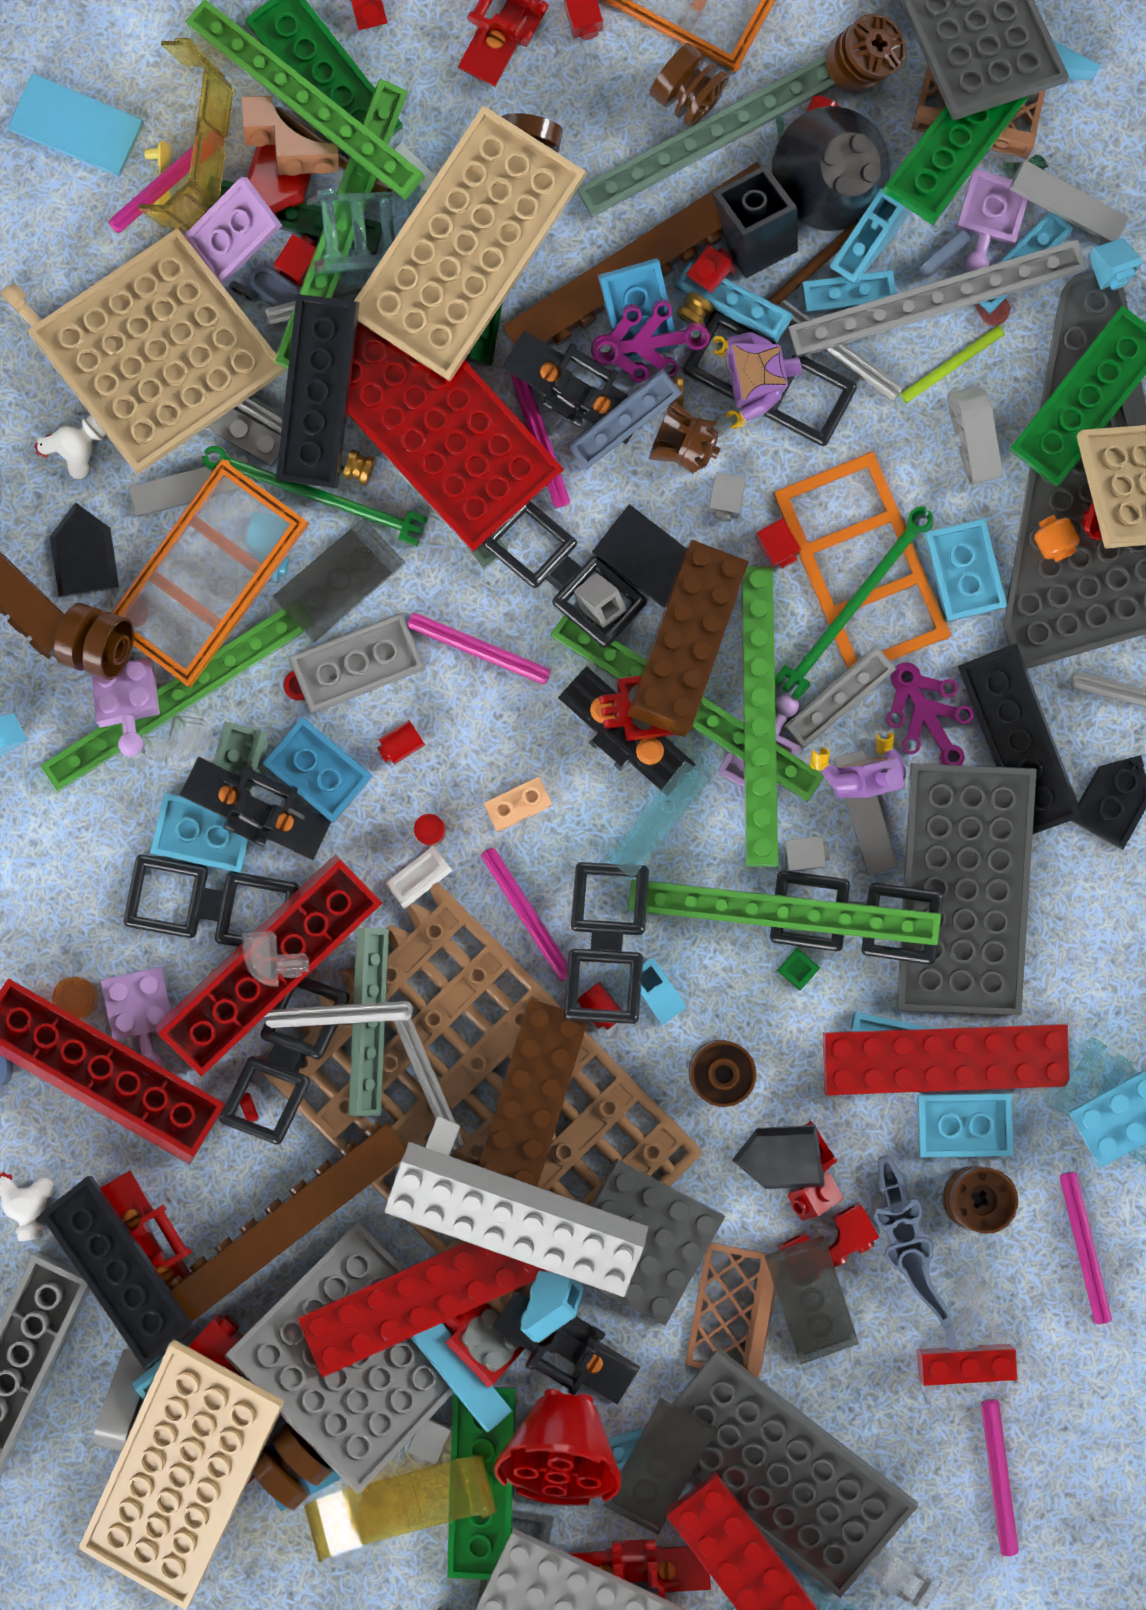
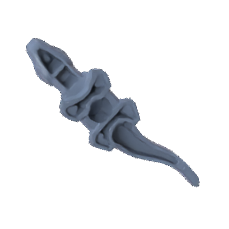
M890 1155L880 1156L878 1159L877 1187L884 1198L885 1206L882 1208L878 1207L875 1210L874 1219L877 1225L886 1232L889 1246L885 1250L884 1257L895 1270H898L905 1276L917 1296L938 1317L943 1326L948 1347L950 1350H953L957 1345L952 1320L948 1308L937 1293L930 1277L929 1266L933 1256L934 1242L923 1235L920 1224L923 1213L922 1204L917 1199H907V1180Z

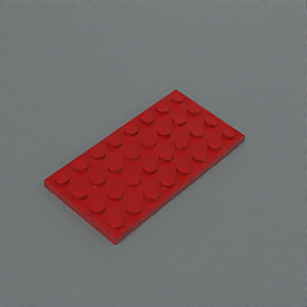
M361 323L357 325L347 415L466 546L474 552L489 536L507 523L564 471V468L465 360L449 382Z

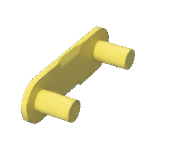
M160 141L158 148L145 149L144 156L146 160L158 159L159 175L162 174L170 166V147L168 143ZM170 189L146 211L160 210L163 216H168L170 214Z

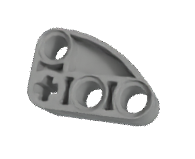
M979 386L948 393L947 400L955 435L960 434L961 446L958 447L970 484L974 485L1002 478V465L994 416L988 394Z
M124 1349L94 1432L95 1444L120 1452L137 1418L142 1397L135 1391L132 1383L154 1366L153 1363L150 1367L143 1368L130 1350Z

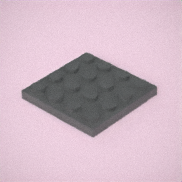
M616 1158L590 1206L648 1226L646 1240L624 1297L588 1284L585 1285L666 1326L725 1216L721 1212Z

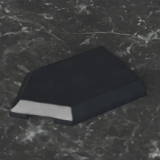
M75 502L50 536L58 596L63 597L119 588L111 528Z
M1141 755L1099 766L1078 802L1083 816L1071 820V822L1121 850H1124L1146 810V775Z
M816 1125L757 1128L732 1159L734 1163L764 1189L825 1186Z

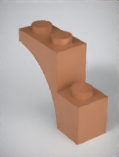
M272 96L241 97L245 146L275 145L277 175L328 174L338 172L337 145L310 140L290 129L279 117L274 107Z

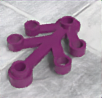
M659 299L653 304L651 316L632 339L622 340L630 327L638 324L642 319L640 308L635 304H629L624 307L622 311L623 318L610 334L596 337L591 344L590 351L593 359L602 365L615 363L629 373L633 381L641 383L648 378L647 366L643 362L634 363L623 353L636 352L660 370L664 369L666 364H673V369L669 372L666 371L671 378L679 370L676 360L672 357L662 356L653 348L686 343L691 349L700 350L707 346L710 335L707 328L698 322L689 324L682 331L652 335L663 320H667L672 314L670 303L665 299ZM660 306L668 307L665 313H657ZM630 311L637 312L635 318H627V314ZM700 330L701 333L698 337L692 338L690 336L692 331ZM605 344L611 346L608 352L600 351V348ZM638 368L644 369V373L641 376H635L634 371Z
M909 662L898 664L890 677L896 693L891 711L886 715V723L893 729L899 728L904 724L905 715L903 709L909 695L914 704V709L907 736L901 742L902 751L907 755H913L920 750L919 736L924 721L941 750L939 754L940 764L962 765L965 759L963 750L957 745H952L935 715L953 719L960 725H966L973 719V710L968 706L957 708L928 700L920 690L922 688L939 692L943 698L948 699L957 694V683L952 679L940 681L922 676L919 668ZM903 672L911 674V682L905 683L902 681L901 675ZM948 683L953 686L952 694H946L943 691L944 684ZM960 710L968 712L969 718L967 721H962L959 718L958 713ZM896 713L900 716L901 721L899 724L896 725L890 721L891 714ZM907 740L915 742L916 748L914 751L907 750L905 746ZM950 751L958 755V759L954 763L950 762L947 758Z

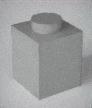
M716 472L708 513H713L714 518L721 521H732V517L738 518L746 477Z
M598 573L574 590L582 612L602 628L626 611L619 590Z
M822 836L783 841L787 871L826 867L825 861L830 860L828 842H823Z
M432 1416L413 1436L407 1452L412 1454L411 1459L428 1466L429 1462L436 1465L452 1425Z

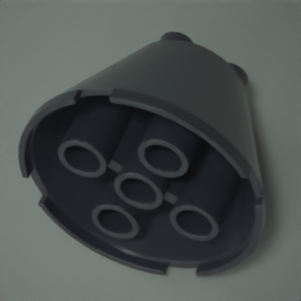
M837 106L816 108L796 118L782 133L772 159V174L797 207V221L822 231L843 230L859 222L879 190L884 189L890 178L889 153L878 129L858 112Z

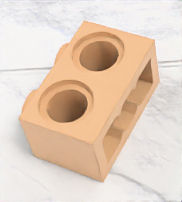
M539 776L483 803L497 833L552 807V802Z

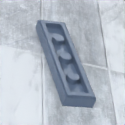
M662 368L568 444V448L587 470L678 398L682 391Z

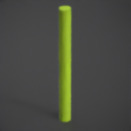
M997 325L899 395L907 404L1005 335L1004 330L1000 325Z

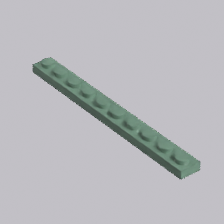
M826 55L579 187L577 193L591 218L810 101L813 96H819L838 86L828 73L825 63Z

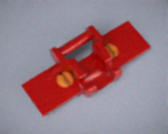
M479 0L474 10L469 11L466 17L469 22L478 26V29L462 57L458 69L496 87L518 46L527 47L549 7L547 2L542 0H506L499 15L495 14L492 19H488L484 15L492 0Z
M131 1170L101 1187L166 1284L178 1275L183 1279L191 1273L183 1258L190 1255L192 1251L184 1246L165 1213V1210H167L165 1205L163 1204L157 1209H153ZM150 1219H155L175 1256L171 1258L166 1256L148 1225Z
M655 1539L611 1541L612 1548H605L606 1551L568 1553L627 1582H648L649 1587L658 1589V1594L656 1595L664 1599L667 1592L711 1590L710 1574L689 1546H656Z

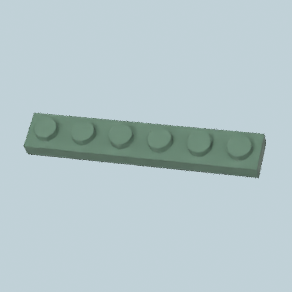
M357 928L354 1004L386 1002L389 929ZM385 1021L353 1023L349 1115L381 1116Z

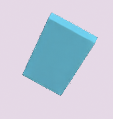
M32 73L8 125V129L11 132L120 177L144 121Z

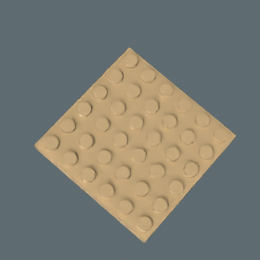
M178 228L28 329L31 338L137 475L287 371L285 367L273 363L276 357L274 350Z

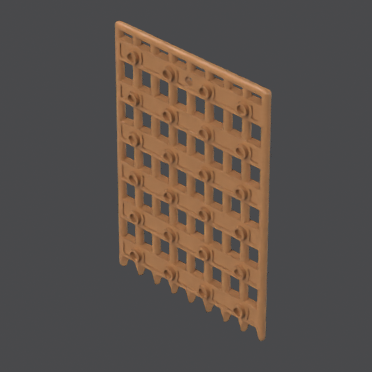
M434 883L430 888V892L437 908L433 912L415 903L408 907L407 911L415 927L412 933L394 925L386 928L389 929L388 939L393 948V952L387 958L386 1002L399 991L419 1011L412 1019V1022L433 1071L440 1077L438 1083L450 1111L463 1101L484 1122L470 1135L454 1119L455 1123L460 1126L459 1133L464 1144L462 1147L457 1148L450 1156L478 1166L494 1113L471 1091L485 1079L499 1094L501 1093L504 1080L493 1069L505 1057L511 1060L529 999L562 1007L440 883ZM463 926L485 946L473 960L451 939ZM441 947L463 968L451 981L429 961ZM348 968L343 970L341 976L350 994L348 1005L354 1004L355 971ZM419 969L441 990L429 1003L407 983ZM506 970L528 990L516 1004L494 983ZM484 991L506 1012L494 1026L472 1005ZM319 996L323 1006L334 1005V1000ZM462 1013L485 1034L472 1048L450 1026ZM385 1021L397 1035L384 1047L381 1107L396 1121L392 1127L407 1146L411 1142L426 1147L429 1139L427 1135L432 1131L436 1120L420 1083L406 1070L411 1065V1061L394 1021ZM353 1023L338 1024L321 1059H314L306 1056L298 1072L308 1076L331 1099L317 1112L303 1098L298 1111L337 1151L348 1144L340 1134L352 1122L362 1132L372 1125L365 1116L349 1115L350 1081L339 1090L319 1070L332 1056L351 1074V1057L341 1046L352 1036ZM324 1025L300 1026L305 1036L303 1041L315 1045ZM585 1031L571 1079L593 1101L579 1113L564 1099L561 1113L571 1123L559 1135L554 1132L538 1188L547 1191L550 1189L555 1194L578 1201L559 1182V1179L572 1167L593 1188L580 1201L590 1206L606 1178L605 1176L601 1180L580 1159L593 1145L612 1165L617 1158L650 1176L660 1168L665 1175L659 1181L671 1186L702 1155V1149ZM440 1035L462 1055L450 1069L428 1048ZM256 1056V1057H258V1058H260V1059H263V1060H266V1061H267V1058H265V1057ZM593 1057L615 1078L603 1091L581 1071ZM262 1073L289 1100L295 1085ZM396 1078L418 1099L406 1113L384 1092ZM636 1102L658 1122L646 1136L624 1115ZM615 1123L636 1144L624 1158L602 1137ZM682 1146L687 1153L673 1165L668 1158ZM402 1160L371 1183L373 1188L387 1202L392 1188L383 1178L396 1166L399 1168ZM407 1221L438 1254L466 1242L455 1238L447 1245L432 1229ZM535 1281L515 1290L530 1298L531 1286ZM515 1290L487 1302V1304L500 1315Z

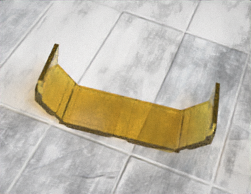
M175 38L174 41H161V46L183 66L204 68L189 182L163 205L138 204V209L162 227H169L173 230L177 228L179 230H190L208 211V208L216 203L220 196L225 160L223 148L229 131L234 91L232 84L225 79L226 76L215 62L191 39Z
M482 1455L459 1458L370 1482L359 1494L352 1488L312 1500L304 1505L318 1563L333 1555L365 1544L470 1516L481 1515L482 1518H486L497 1512Z

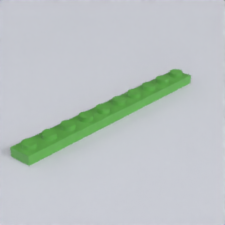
M203 0L185 21L193 31L404 200L410 196L425 178L423 172L207 0Z
M380 78L362 124L389 145L408 91ZM352 157L348 160L299 294L332 298L376 180L372 173ZM295 306L273 362L285 368L289 366Z
M747 566L741 583L745 861L748 867H777L778 821L773 567Z
M296 599L219 649L192 687H188L175 678L159 688L157 695L160 714L135 720L136 733L141 738L145 737L316 626V623L300 599ZM122 723L97 728L40 765L56 791H62L121 752L118 742L123 735Z
M565 615L562 616L551 633L552 638L617 680L618 678L641 676L646 662L644 658L616 640L609 647H602ZM702 697L692 728L744 761L743 722ZM776 744L777 783L808 803L824 779V776Z
M636 879L631 880L629 911H634ZM657 881L648 882L647 913L938 945L941 913Z

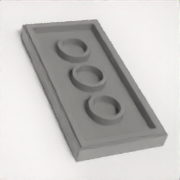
M403 612L288 657L311 715L425 670Z

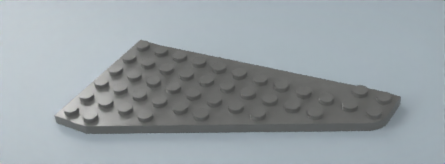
M1094 271L1073 277L1060 293L1040 409L1123 305L1128 309L1124 288L1111 290V287H1107L1101 290ZM1141 381L1104 428L1146 425V402ZM1082 456L1058 487H1055L1031 467L1029 469L1007 597L1008 607L1005 609L1003 629L1008 645L1017 643L1026 669L1146 635V545L1105 549L1103 541L1091 539L1085 533L1082 527V519L1085 511L1090 509L1093 500ZM1054 514L1057 519L1069 518L1080 538V543L1076 546L1077 552L1056 563L1054 559L1047 560L1043 557L1034 540V534L1041 529L1038 523Z

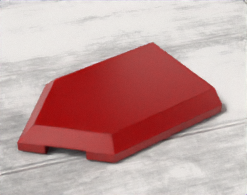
M275 145L256 146L247 178L276 216V212L303 203L312 173L277 175Z

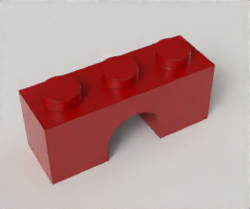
M857 1202L832 1216L838 1234L835 1242L829 1247L819 1248L814 1246L805 1232L777 1246L797 1283L801 1280L804 1283H808L821 1275L819 1272L821 1269L829 1265L831 1268H836L848 1260L846 1256L857 1250L860 1254L875 1246L874 1241L879 1236L862 1204Z
M1011 1344L979 1345V1348L968 1350H950L948 1347L917 1349L919 1381L924 1386L1018 1380L1016 1349Z

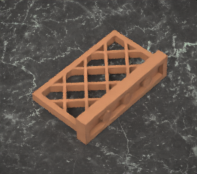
M927 66L911 128L921 132L928 130L946 106L929 66ZM1046 90L1036 93L1038 97L1034 104L1028 107L1025 104L991 150L1028 159L1035 144L1036 130ZM935 93L944 104L937 109L924 106L926 98ZM1024 116L1030 125L1029 132L1017 130L1013 121Z
M711 1242L704 1257L685 1366L701 1369L706 1362L693 1360L695 1347L706 1340L714 1352L717 1348L709 1337L724 1328L734 1344L723 1350V1352L727 1353L734 1347H737L743 1356L742 1366L760 1379L782 1255L768 1254ZM713 1250L725 1252L732 1262L731 1265L719 1273L711 1263V1253ZM732 1254L741 1255L742 1257L735 1260ZM747 1257L761 1259L759 1272L748 1279L738 1263ZM735 1266L745 1282L730 1291L721 1275ZM709 1268H710V1270L713 1272V1274H714L715 1276H713L712 1278H710V1279L708 1280V1274H709ZM758 1277L755 1289L751 1282ZM717 1278L727 1294L715 1303H712L705 1293L706 1285ZM748 1285L754 1294L753 1304L743 1310L733 1294ZM729 1297L739 1313L725 1322L715 1306ZM705 1300L709 1307L702 1311L703 1302ZM752 1309L751 1318L749 1319L746 1312ZM712 1310L721 1325L707 1334L700 1325V1319L703 1314ZM742 1316L749 1326L748 1334L737 1340L728 1324ZM698 1330L703 1336L699 1341H697ZM747 1339L744 1351L740 1343Z

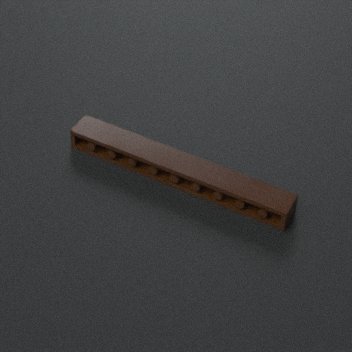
M755 162L504 324L503 333L514 348L524 330L547 345H551L554 342L556 345H560L572 336L570 332L581 326L582 329H585L597 320L596 315L606 309L598 275L657 258L660 262L664 278L673 271L671 266L681 260L683 263L689 262L698 255L697 250L707 244L712 247L717 244L724 236L712 192L760 168L759 163Z
M378 1121L372 1124L363 1132L366 1137L359 1143L355 1144L353 1140L338 1151L341 1156L333 1163H330L329 1160L323 1162L313 1171L316 1174L315 1177L307 1183L304 1179L300 1180L288 1190L291 1193L289 1197L282 1202L277 1198L264 1209L266 1215L258 1221L254 1217L248 1220L239 1228L241 1234L235 1239L231 1240L228 1236L214 1247L216 1253L209 1259L202 1256L189 1267L192 1271L183 1279L178 1275L167 1283V1286L192 1322L403 1159L407 1145L388 1121L382 1125Z

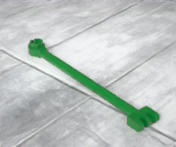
M210 446L204 451L207 455L202 456L205 467L210 471L216 468L221 459L228 460L233 467L247 477L400 531L399 541L416 547L419 545L420 540L410 537L409 534L410 532L419 535L423 534L424 529L413 525L415 520L426 524L428 520L426 516L408 510L405 519L306 484L276 480L275 473L235 460L227 456L225 451L219 446ZM216 452L220 455V459L218 462L213 463L209 461L207 455Z
M920 506L912 509L908 517L909 523L903 534L798 666L793 670L786 664L775 677V685L780 686L788 678L782 690L790 693L797 685L798 687L793 692L792 697L799 700L811 686L810 682L804 678L805 675L913 539L918 537L920 533L928 532L933 527L934 519L930 510L926 516V507ZM927 518V523L924 526L917 525L919 519Z

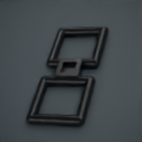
M716 310L711 314L705 326L710 335L709 343L703 349H693L683 366V372L685 375L735 400L731 384L697 367L719 325L738 335L753 332L764 338L767 337ZM802 356L799 357L802 369L843 390L821 432L778 410L795 376L787 377L788 387L782 393L781 399L764 413V416L820 446H826L857 390V384L812 359Z
M531 501L482 543L485 549L530 587L538 588L547 580L559 590L552 600L553 606L602 647H609L647 604V599L598 557H591L583 567L571 559L568 555L576 548L577 540ZM524 513H527L562 543L535 573L497 543ZM594 572H597L615 586L620 593L632 602L605 633L567 602L574 594V590L583 584Z
M140 854L135 858L123 923L130 928L194 938L197 934L199 918L217 921L215 941L218 944L238 947L248 936L228 933L237 885L286 893L285 901L299 889V886L294 882L230 871L226 876L224 891L205 888L208 876L207 867ZM146 868L195 877L186 925L137 916Z
M579 862L576 864L571 929L575 932L592 933L591 949L574 948L568 953L564 1001L565 1019L635 1024L638 1022L643 955L639 952L622 951L623 934L642 935L645 932L649 869L647 866ZM587 875L636 877L633 922L584 920ZM580 961L630 964L627 1011L577 1008Z
M784 870L779 871L777 874L775 895L787 896L788 884L837 890L836 902L879 906L880 896L930 902L929 912L941 913L943 895L939 891L872 883L868 888L867 903L848 900L850 882L847 879ZM771 927L770 940L778 944L838 952L843 948L844 935L832 934V938L783 932V928ZM863 937L861 952L865 956L928 965L933 964L936 959L937 945L925 944L924 951L874 945L875 938Z
M306 977L296 986L334 1000L333 1006L348 1005L350 1001V994L348 992ZM295 988L273 1009H286ZM265 1023L260 1032V1037L275 1045L267 1061L255 1056L247 1059L219 1117L220 1122L223 1125L272 1144H281L310 1085V1078L298 1073L306 1056L314 1059H321L338 1024L324 1025L315 1045L276 1032V1028H271ZM256 1070L295 1085L274 1130L235 1116L236 1110Z

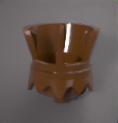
M675 401L671 402L648 459L675 462L694 474L697 470L705 468L710 458L716 459L721 448L716 446L718 432L713 429L714 425H717L718 422L693 417Z

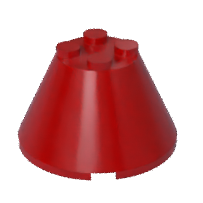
M557 1389L545 1390L544 1396L536 1401L498 1456L494 1471L498 1481L503 1486H506L507 1482L516 1487V1494L522 1497L553 1505L585 1506L589 1505L590 1499L602 1497V1501H607L613 1498L621 1488L622 1478L600 1415L593 1404L594 1398L588 1394H577L575 1396L563 1394Z

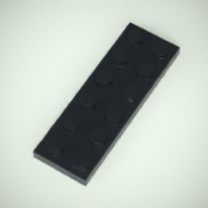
M302 294L296 295L276 480L338 488L360 302Z
M1017 643L959 665L960 674L996 767L1036 769L1033 834L1082 817L1081 809Z
M93 1176L85 1177L40 1214L143 1368L150 1367L165 1355L169 1344L173 1340L180 1343L197 1329Z

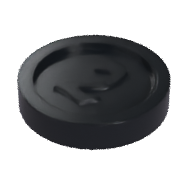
M232 280L228 286L232 291L246 296V299L255 302L258 297L254 291L237 281Z

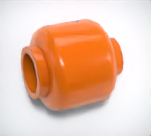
M1054 514L1038 523L1041 529L1034 534V540L1045 559H1054L1056 563L1077 552L1076 546L1080 543V538L1069 518L1057 519Z

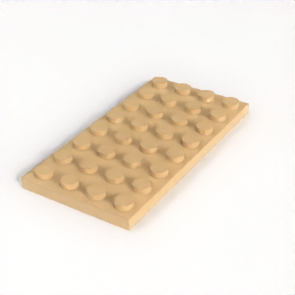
M483 105L354 300L355 302H360L358 322L450 382L586 177V171Z
M173 1340L166 1350L78 1549L187 1610L194 1599L285 1401Z

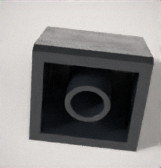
M766 165L712 192L729 254L734 258V263L745 278L798 252L797 207Z

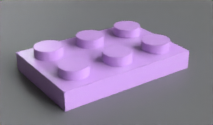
M240 177L195 223L184 237L219 282L224 285L282 227V224L247 177Z

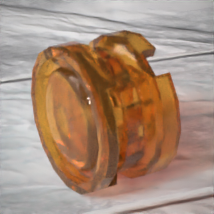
M79 976L68 977L57 984L53 991L52 1001L57 1007L78 1019H83L91 1015L97 1008L99 1002L98 989L87 978Z

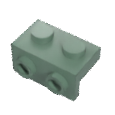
M224 721L213 764L240 777L247 764L254 766L253 770L260 773L257 767L260 757L265 755L268 747V740L265 739L267 732ZM247 781L244 788L250 792L252 786L255 787L256 784Z

